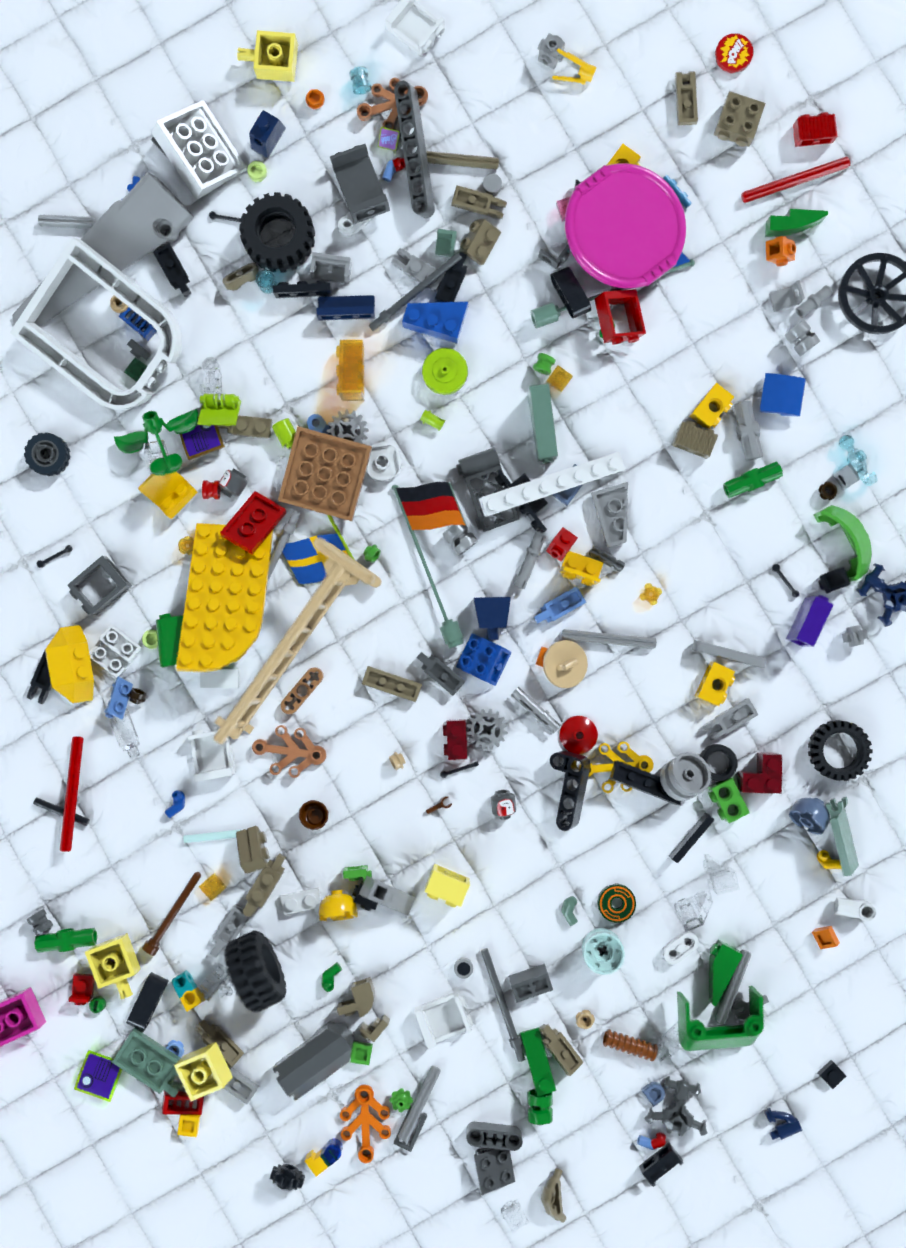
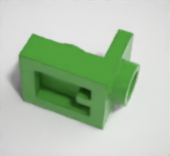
M368 865L345 867L343 870L344 879L349 878V881L360 880V877H363L364 882L366 876L372 878V871H368Z

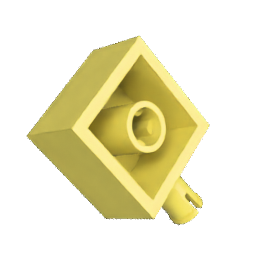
M257 30L255 49L238 47L237 59L238 61L254 62V71L257 79L295 82L298 51L295 33Z
M128 933L92 946L85 952L98 989L116 983L121 999L133 995L127 978L136 975L141 968Z

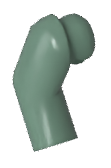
M573 896L564 900L561 909L563 916L570 926L578 922L573 914L574 908L577 905V899Z

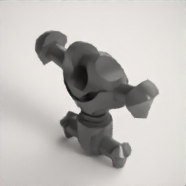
M670 1076L666 1077L663 1083L665 1089H676L673 1094L675 1103L662 1109V1112H653L650 1107L647 1116L644 1118L646 1122L652 1124L653 1120H662L666 1127V1133L670 1134L672 1130L678 1131V1136L681 1137L691 1127L699 1130L701 1136L708 1134L706 1120H703L702 1123L694 1120V1116L691 1115L685 1106L688 1100V1092L694 1093L696 1096L701 1093L700 1084L697 1083L695 1086L685 1080L673 1081L670 1080Z

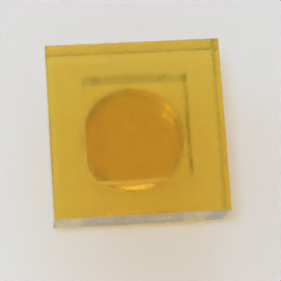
M557 365L546 382L562 393L573 378V375Z
M215 873L198 886L210 901L227 888Z

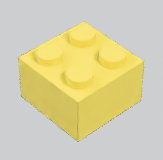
M434 864L425 885V893H428L427 896L431 899L438 900L440 898L445 900V904L451 907H461L470 887V878Z
M217 1042L184 1055L174 1065L191 1101L224 1088L233 1078Z

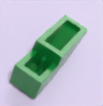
M790 209L785 216L770 215L766 221L765 237L787 236L805 231L821 223L827 217L828 211Z

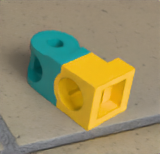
M187 970L172 979L174 989L186 1012L206 1000L204 993L200 992L192 975Z

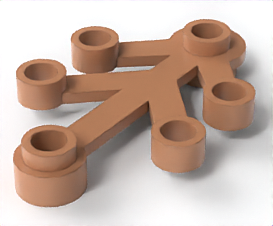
M392 78L389 82L390 89L393 92L395 87L392 84L398 83L400 81L398 78ZM376 83L371 88L372 95L376 98L383 97L389 101L375 106H370L367 103L360 104L357 107L358 118L361 121H368L372 115L392 109L388 118L383 122V127L386 128L387 124H391L392 127L388 129L394 130V123L398 117L395 94ZM415 86L417 94L422 96L421 99H418L419 106H422L428 100V92L422 86ZM378 88L380 92L376 93L374 90ZM367 112L368 115L362 116V113Z
M284 725L277 726L275 733L277 736L282 737L288 747L270 745L264 739H258L252 744V750L257 755H262L266 752L287 755L278 763L270 766V772L273 775L281 773L282 769L297 757H305L306 759L298 766H292L289 769V775L293 778L298 777L301 771L309 765H319L326 759L325 749L321 746H315L306 735L304 728L296 729L294 736L301 740L308 750L298 747ZM280 727L284 728V734L278 733ZM298 730L303 731V737L297 735ZM257 744H262L263 749L261 751L257 750ZM314 752L320 754L319 759L313 757ZM275 765L278 766V767H279V771H278V772H274V771H273V766H275ZM293 768H296L298 770L297 775L292 774L291 771Z

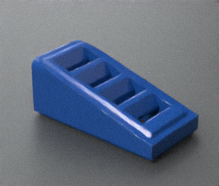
M128 307L118 317L149 341L157 330L150 324L143 332L142 329L148 322L144 320L137 327V324L143 318L139 316L132 323L131 321L137 313L134 311L127 319L126 315L132 310Z

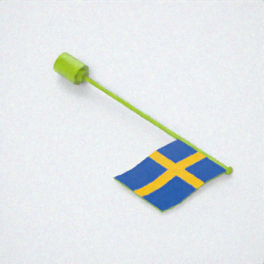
M289 418L275 423L272 428L282 447L291 449L296 431ZM330 515L327 516L336 531L335 534L317 535L293 543H286L283 549V554L299 584L317 583L323 581L326 577L324 563L328 557L314 548L313 541L316 538L324 539L354 559L334 519Z

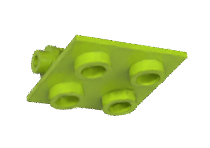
M214 394L200 395L202 407L197 425H236L241 405L239 396L235 394H225L224 396V394H221L219 400V395L215 394L214 400Z

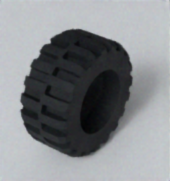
M274 192V196H270L269 193L263 194L264 198H255L253 200L254 204H248L245 208L247 214L243 213L241 216L242 223L239 224L241 241L254 263H258L259 267L263 269L267 267L270 272H276V269H279L281 273L286 272V268L290 267L291 270L297 268L296 264L300 263L302 265L306 261L305 256L309 257L311 255V247H314L315 229L306 207L302 206L297 198L293 200L289 194H285L284 197L281 196L280 192ZM275 219L288 220L295 226L293 238L281 247L267 246L263 244L260 238L264 226Z
M253 930L230 941L224 951L225 964L227 965L230 981L242 1004H245V1007L251 1012H260L283 1001L287 993L284 973L272 945L264 937V934Z

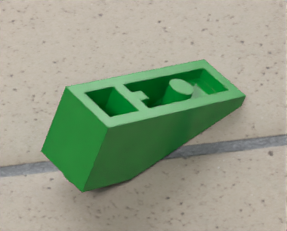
M719 939L717 943L712 945L709 956V1001L714 1006H717L743 956L739 950Z
M539 1027L520 1032L537 1096L555 1092L556 1086L541 1033L538 1030Z

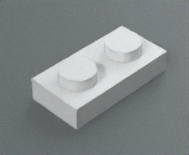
M319 887L280 896L284 915L319 908L322 901Z

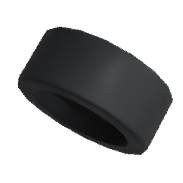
M721 744L707 746L700 755L706 763L709 755L716 751L725 753L729 759L728 769L721 774L711 772V779L714 781L730 779L735 774L738 766L735 753L730 748Z

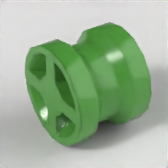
M539 353L537 356L538 361L534 363L533 369L541 374L550 375L551 366L555 364L556 360L547 354Z

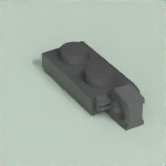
M422 652L416 657L423 663L421 668L452 696L465 683V680L437 657L431 655L428 658Z

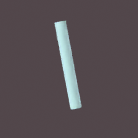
M240 830L185 835L183 840L184 843L236 838V832Z

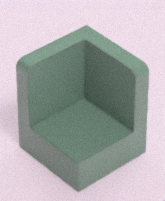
M437 230L435 255L452 257L455 254L457 231Z

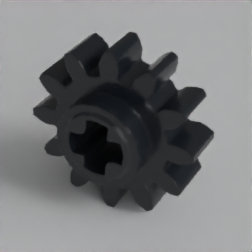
M278 1164V1167L273 1166L270 1179L279 1188L290 1191L302 1188L305 1175L293 1165Z

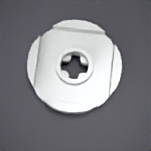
M385 442L372 445L366 472L372 479L377 481L393 479L399 474L402 466L399 451L391 446V444ZM380 457L388 460L385 467L377 464V461H380Z

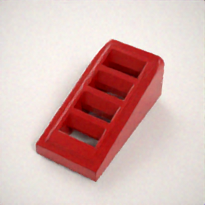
M164 1090L162 1114L202 1115L204 1096L195 1099L197 1100L195 1109L192 1108L193 1101L190 1100L187 1092L178 1091L176 1096L172 1097ZM169 1100H173L172 1105H169ZM177 1100H181L180 1106H177ZM186 1100H189L188 1107H185Z

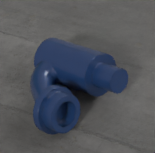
M770 1108L764 1111L769 1123H775V1118L786 1121L775 1126L776 1130L769 1132L772 1140L779 1137L783 1140L803 1131L798 1119L793 1115L781 1111H771Z

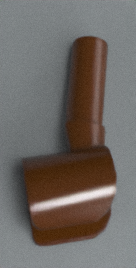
M442 797L439 803L426 810L427 814L442 807L450 808L452 803L447 806L443 805L444 799L449 797Z

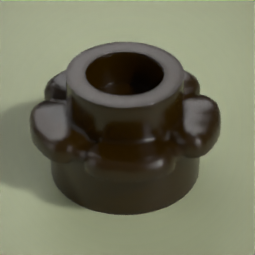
M829 481L821 484L818 489L820 497L824 500L834 499L838 491L836 485Z
M132 688L127 696L130 697L129 701L132 703L140 704L145 702L146 693L138 688Z

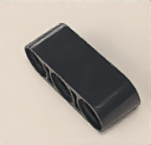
M570 267L550 275L552 284L572 319L591 311L589 299Z
M153 972L149 974L126 1024L143 1032L145 1031L169 982L168 979Z

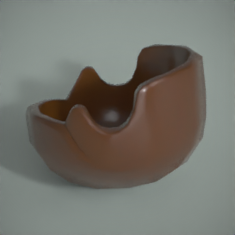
M310 800L303 803L299 810L300 822L307 829H321L328 821L329 812L322 802Z

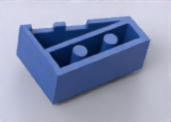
M468 302L408 303L402 320L403 328L457 344L467 314Z

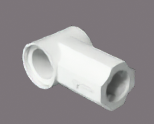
M836 897L834 902L835 915L859 918L864 921H872L876 918L877 910L868 901ZM868 906V913L862 915V909Z

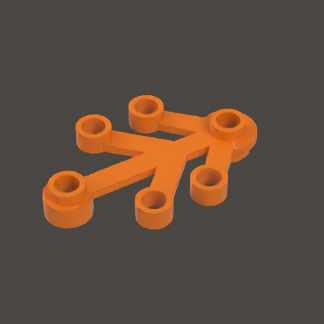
M363 1084L355 1090V1099L351 1104L341 1109L340 1118L343 1121H348L352 1113L361 1105V1113L349 1126L342 1128L341 1138L345 1141L350 1140L352 1134L361 1125L362 1147L359 1149L358 1158L362 1163H370L374 1157V1149L370 1146L369 1124L379 1133L382 1139L390 1137L391 1128L388 1125H382L369 1112V1105L379 1113V1117L383 1120L389 1118L390 1108L382 1106L374 1098L373 1089L369 1085ZM366 1091L368 1095L364 1097L361 1095V1092ZM386 1110L388 1114L382 1115L381 1111ZM346 1111L349 1113V1116L345 1117L342 1113ZM382 1130H388L389 1133L384 1135ZM348 1131L350 1135L345 1136L343 1132ZM369 1150L370 1154L365 1155L363 1151Z

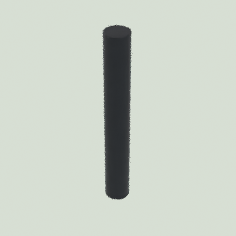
M38 797L33 802L34 805L60 816L64 814V808ZM75 813V822L87 826L90 819Z

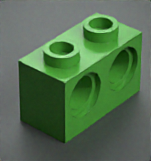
M733 778L718 781L708 787L710 790L708 795L713 803L716 802L719 808L717 813L721 820L731 823L750 814ZM722 787H726V795L720 797L719 790ZM734 804L735 812L728 814V807Z

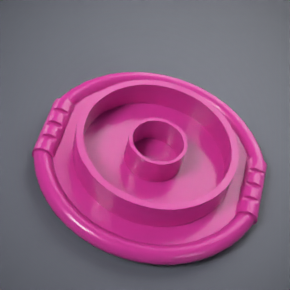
M617 163L602 166L575 187L566 208L565 234L574 258L590 276L612 287L631 289L649 286L677 264L685 244L686 219L677 194L662 177L642 166Z

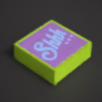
M381 127L378 147L397 151L400 131Z

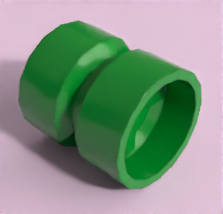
M536 1089L529 1090L527 1093V1102L530 1106L528 1108V1121L535 1125L552 1123L553 1109L550 1106L553 1104V1093L537 1096Z

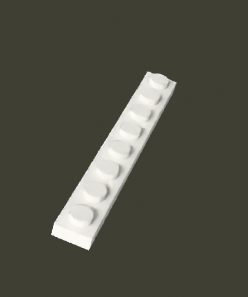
M616 452L481 497L479 502L484 516L487 517L626 469L620 452Z

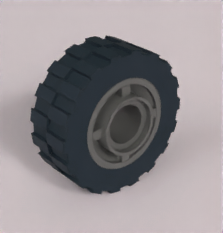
M47 432L32 436L24 448L26 464L34 472L45 476L60 474L68 466L71 457L67 443L62 438ZM46 450L51 451V456L48 459L44 458Z

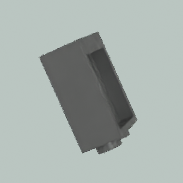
M102 555L67 586L70 588L69 593L76 600H80L83 604L81 607L87 614L98 615L132 585L107 556ZM102 566L118 586L93 606L77 586Z

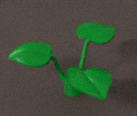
M196 408L168 421L167 424L163 421V418H159L156 411H148L142 415L144 431H137L124 436H114L118 449L123 453L130 454L142 450L144 444L148 443V432L155 435L163 458H158L150 464L151 473L158 476L171 474L180 469L182 458L176 453L169 456L166 455L159 437L162 425L169 432L174 431L176 434L187 433L197 426L198 410Z

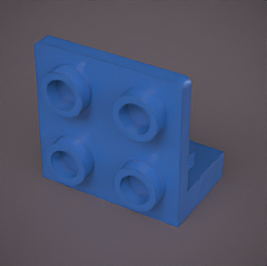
M472 633L456 667L496 686L512 652Z

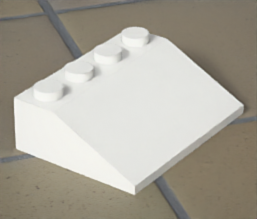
M204 101L158 120L151 132L195 199L212 192L247 168Z

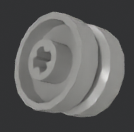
M686 752L678 755L663 766L660 773V782L664 791L675 800L686 801L709 787L711 771L702 757L695 753Z

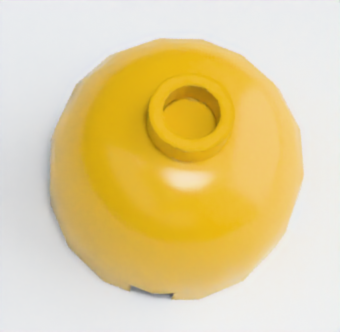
M342 890L331 891V895L324 897L319 905L320 921H327V918L339 921L358 917L357 905L354 903L353 897L349 894H343Z

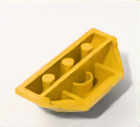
M80 625L62 627L45 648L51 687L71 703L93 700L94 677L88 642Z

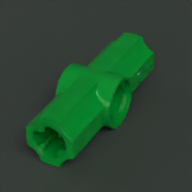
M777 461L759 469H752L741 474L740 477L723 483L724 492L728 498H732L746 491H753L768 482L783 477V470Z
M69 928L59 930L56 933L40 934L35 936L34 946L37 953L55 950L67 952L79 947L95 946L98 938L95 928L80 930Z

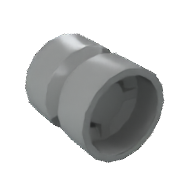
M806 320L801 321L784 335L790 344H795L794 349L799 356L805 354L821 341L815 332H810L811 327Z
M452 525L442 535L449 543H453L452 548L460 556L476 544L478 540L472 532H467V526Z

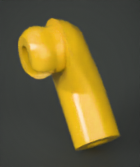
M821 850L817 853V860L825 869H842L840 859H832L828 851Z

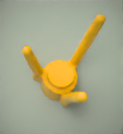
M557 49V52L581 66L578 72L581 78L552 76L553 80L578 82L585 85L586 81H592L597 67L582 61L569 52Z

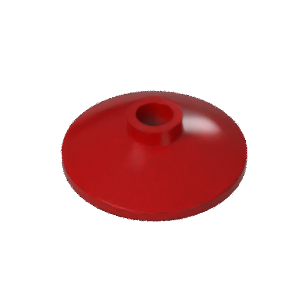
M573 716L562 724L559 736L566 750L583 754L595 746L598 732L595 724L587 717ZM577 732H582L583 737L581 739L576 738Z

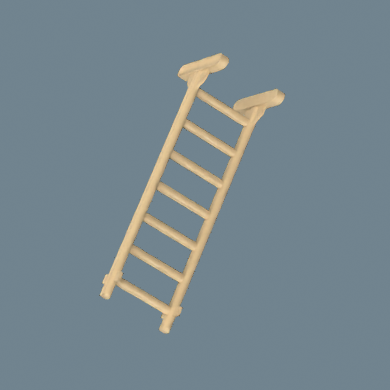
M316 538L313 541L314 548L328 557L324 563L325 579L225 720L218 716L214 723L220 726V729L215 734L214 741L223 744L228 737L234 740L238 739L244 730L251 734L254 727L249 722L344 586L356 585L361 580L365 584L377 588L382 584L380 577L333 544L328 543L322 538Z

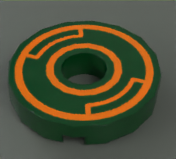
M615 883L604 887L599 893L597 900L598 909L608 921L614 923L625 922L634 914L636 898L625 885ZM619 898L622 900L619 908L612 907L613 899Z

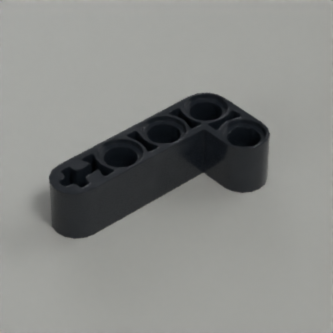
M563 750L551 755L550 765L556 770L565 772L556 825L560 830L568 831L576 827L580 821L590 771V760L584 755ZM560 756H561V757L563 758V760H564V763H563V764H561L560 761H559V757H560ZM577 761L581 763V769H578ZM573 780L577 782V788L574 787ZM569 799L573 800L574 806L570 805Z

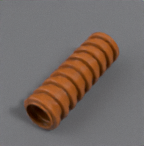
M610 1029L604 1034V1047L609 1046V1048H615L617 1051L620 1049L621 1052L626 1051L627 1054L632 1053L633 1056L638 1055L639 1058L644 1057L646 1060L649 1058L652 1062L657 1057V1044L652 1045L651 1042L646 1043L645 1040L640 1041L639 1038L635 1040L633 1036L629 1038L628 1035L623 1036L622 1033L617 1034L616 1031L611 1032Z

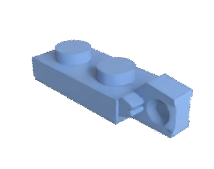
M578 586L544 604L540 608L542 613L536 615L534 619L537 624L545 619L548 623L555 621L585 604L586 600Z

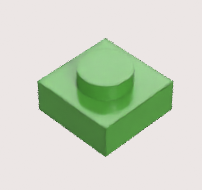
M354 1041L350 1063L370 1065L373 1044Z

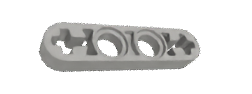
M694 640L692 647L694 651L760 668H765L767 660L763 657Z

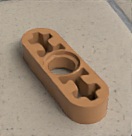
M310 668L281 702V709L284 713H295L323 681L324 674L321 669ZM311 672H318L319 680L315 679L311 682L314 685L313 688L308 683L303 682L305 678L307 681L311 679ZM300 685H304L308 689L305 696H300L297 693V688ZM294 694L301 702L299 703L296 700L293 704L295 708L287 710L286 701L291 702L294 699L291 695Z

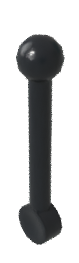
M214 211L209 213V217L212 220L218 218L242 223L241 218L218 215Z
M67 545L64 550L43 561H37L36 565L39 568H43L46 563L66 552H71L73 548L71 545Z
M778 564L773 565L772 571L778 573L791 590L792 596L797 598L799 591L792 587L780 571V566Z
M477 761L447 772L441 771L440 776L446 778L450 774L476 767L479 763Z

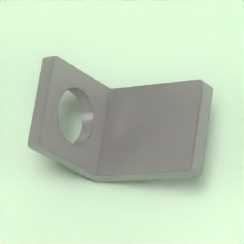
M800 280L796 281L791 287L769 293L774 312L797 306L805 299Z

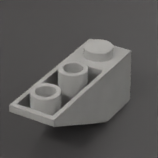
M366 876L359 893L368 899L406 915L409 914L416 898Z

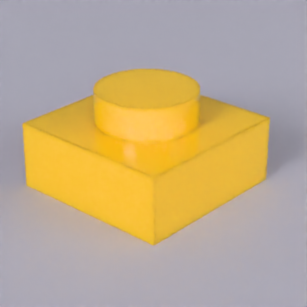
M180 1115L177 1135L197 1137L201 1115Z

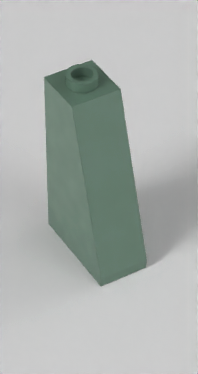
M548 383L530 386L527 394L537 461H542L543 464L552 463L558 457Z

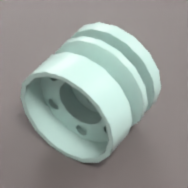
M598 928L590 931L583 939L582 954L586 964L592 971L601 975L614 973L621 967L625 952L621 941L614 932L609 929ZM605 945L607 951H602L600 954L598 947L602 948Z

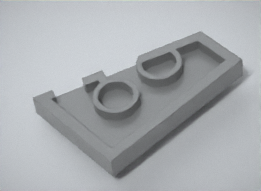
M628 482L591 493L607 548L627 542Z

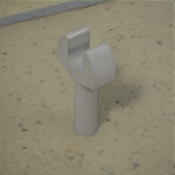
M763 995V1004H766L769 1000L766 995ZM741 998L735 1000L732 1005L733 1009L744 1007V1010L737 1013L736 1017L738 1019H746L750 1016L749 1002H745Z

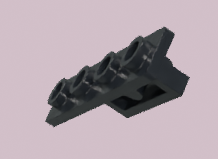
M500 469L494 472L497 483L501 487L505 486L506 489L530 481L525 473L511 483ZM545 498L520 505L519 507L520 512L525 517L528 516L532 521L530 524L534 530L541 533L547 531V528L536 516V513L548 504Z

